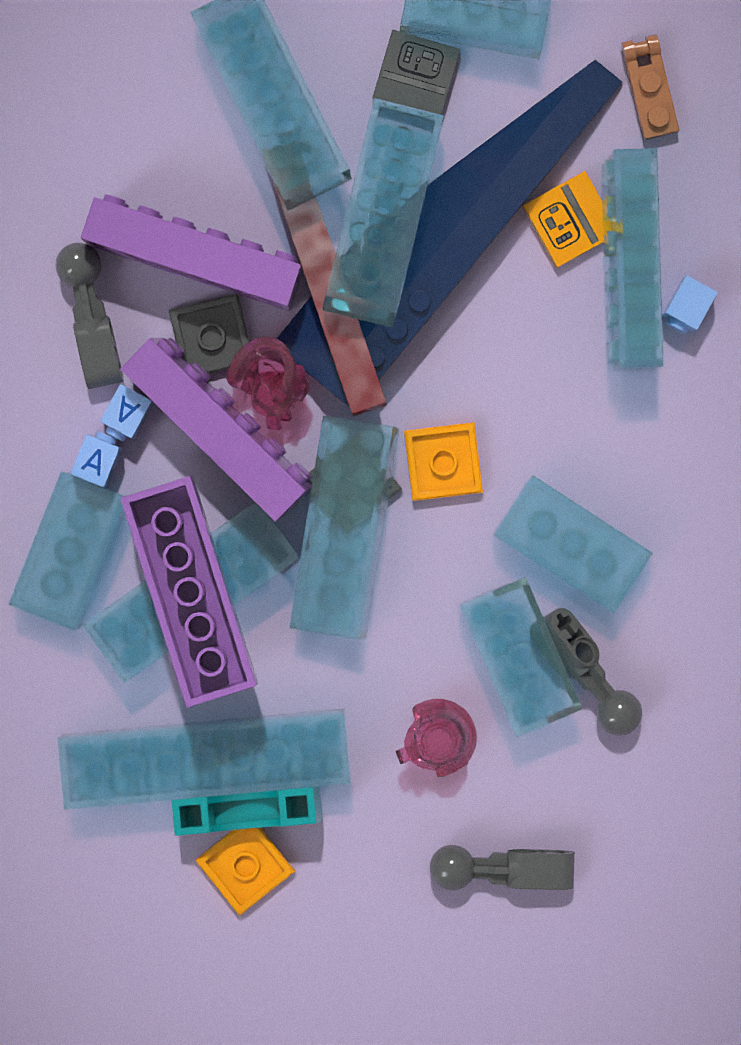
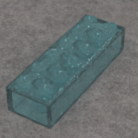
M213 0L191 11L190 14L194 25L287 211L352 180L350 168L265 0Z
M374 98L324 300L323 311L393 328L444 115Z
M657 148L614 149L610 156L605 159L604 164L601 165L602 186H608V195H606L605 200H602L603 221H610V231H607V234L603 236L604 257H610V268L604 271L605 292H611V304L605 307L606 328H612V340L606 343L607 363H613V371L657 370L663 367Z
M323 415L289 628L357 640L366 639L399 428Z
M256 502L211 533L234 605L301 558L277 523ZM146 580L82 625L123 683H126L169 652Z

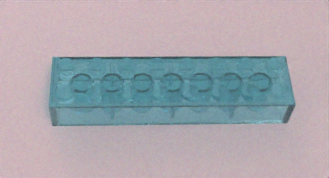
M344 708L62 734L57 738L64 810L351 783Z

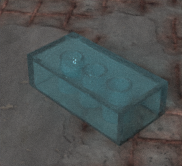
M61 471L8 605L73 631L79 630L124 519L125 512L120 498L126 495L71 475V473Z
M534 475L529 476L492 533L494 537L612 613H615L653 554Z

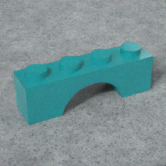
M319 786L172 800L175 836L248 828L316 824L323 821Z

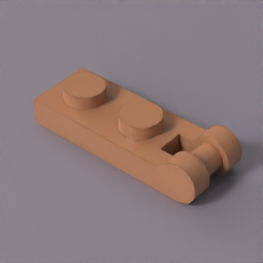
M656 34L647 36L645 41L633 43L632 40L622 42V54L643 141L678 133L680 130L661 56L658 36ZM648 55L650 65L639 67L637 57Z

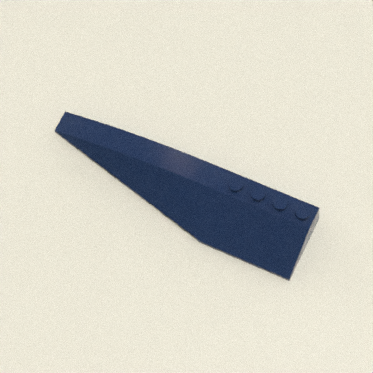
M597 60L592 61L361 234L338 262L379 381L622 84L618 77ZM311 296L272 345L349 407Z

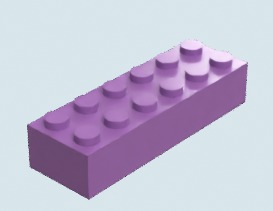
M105 194L103 200L96 197L93 198L81 234V239L91 247L286 311L291 310L303 273L302 266L297 263L296 256L276 250L275 256L264 253L262 245L242 239L241 244L230 241L228 234L212 228H208L207 232L203 233L197 231V227L193 226L194 223L188 220L173 217L172 222L162 219L163 216L159 215V211L139 205L136 211L128 208L129 205L125 204V200Z
M149 338L120 370L275 522L285 517L314 487L309 481L312 478L311 474L298 462L295 465L291 464L283 456L287 452L284 447L272 437L269 440L266 439L258 431L261 425L247 412L244 415L239 413L233 407L236 403L234 398L223 388L220 387L218 390L207 381L210 375L196 362L193 365L187 363L181 357L185 351L172 338L168 340L165 338Z
M188 476L121 497L122 506L186 708L257 686L258 680L194 477Z

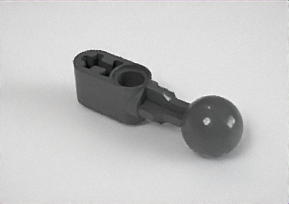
M79 242L69 244L59 252L55 266L61 281L73 287L76 304L72 308L75 320L73 328L88 389L124 382L112 324L109 316H106L104 303L97 298L94 288V282L101 272L100 257L96 250L88 244Z
M558 608L533 623L531 627L532 638L557 672L566 678L572 677L576 679L581 687L586 691H590L599 702L597 718L601 727L608 733L617 736L633 732L639 726L642 719V707L639 700L630 692L614 690L608 683L605 671L598 663L600 657L598 646L572 612L565 608Z
M446 845L433 854L429 868L433 881L439 887L450 891L464 888L472 879H488L492 884H502L515 889L568 890L574 888L575 852L548 849L507 850V853L493 852L488 858L472 857L461 846Z

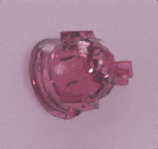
M260 337L245 344L234 356L227 373L228 384L251 396L252 405L259 414L266 417L267 428L273 430L282 429L280 421L289 422L292 420V413L289 408H294L297 401L303 402L311 389L304 366L296 364L288 347L282 341L273 337Z
M430 699L416 704L412 709L415 721L407 730L404 740L405 747L395 751L400 765L411 760L412 763L422 769L436 771L438 777L450 775L467 765L474 753L477 741L476 728L468 712L457 703L446 699Z

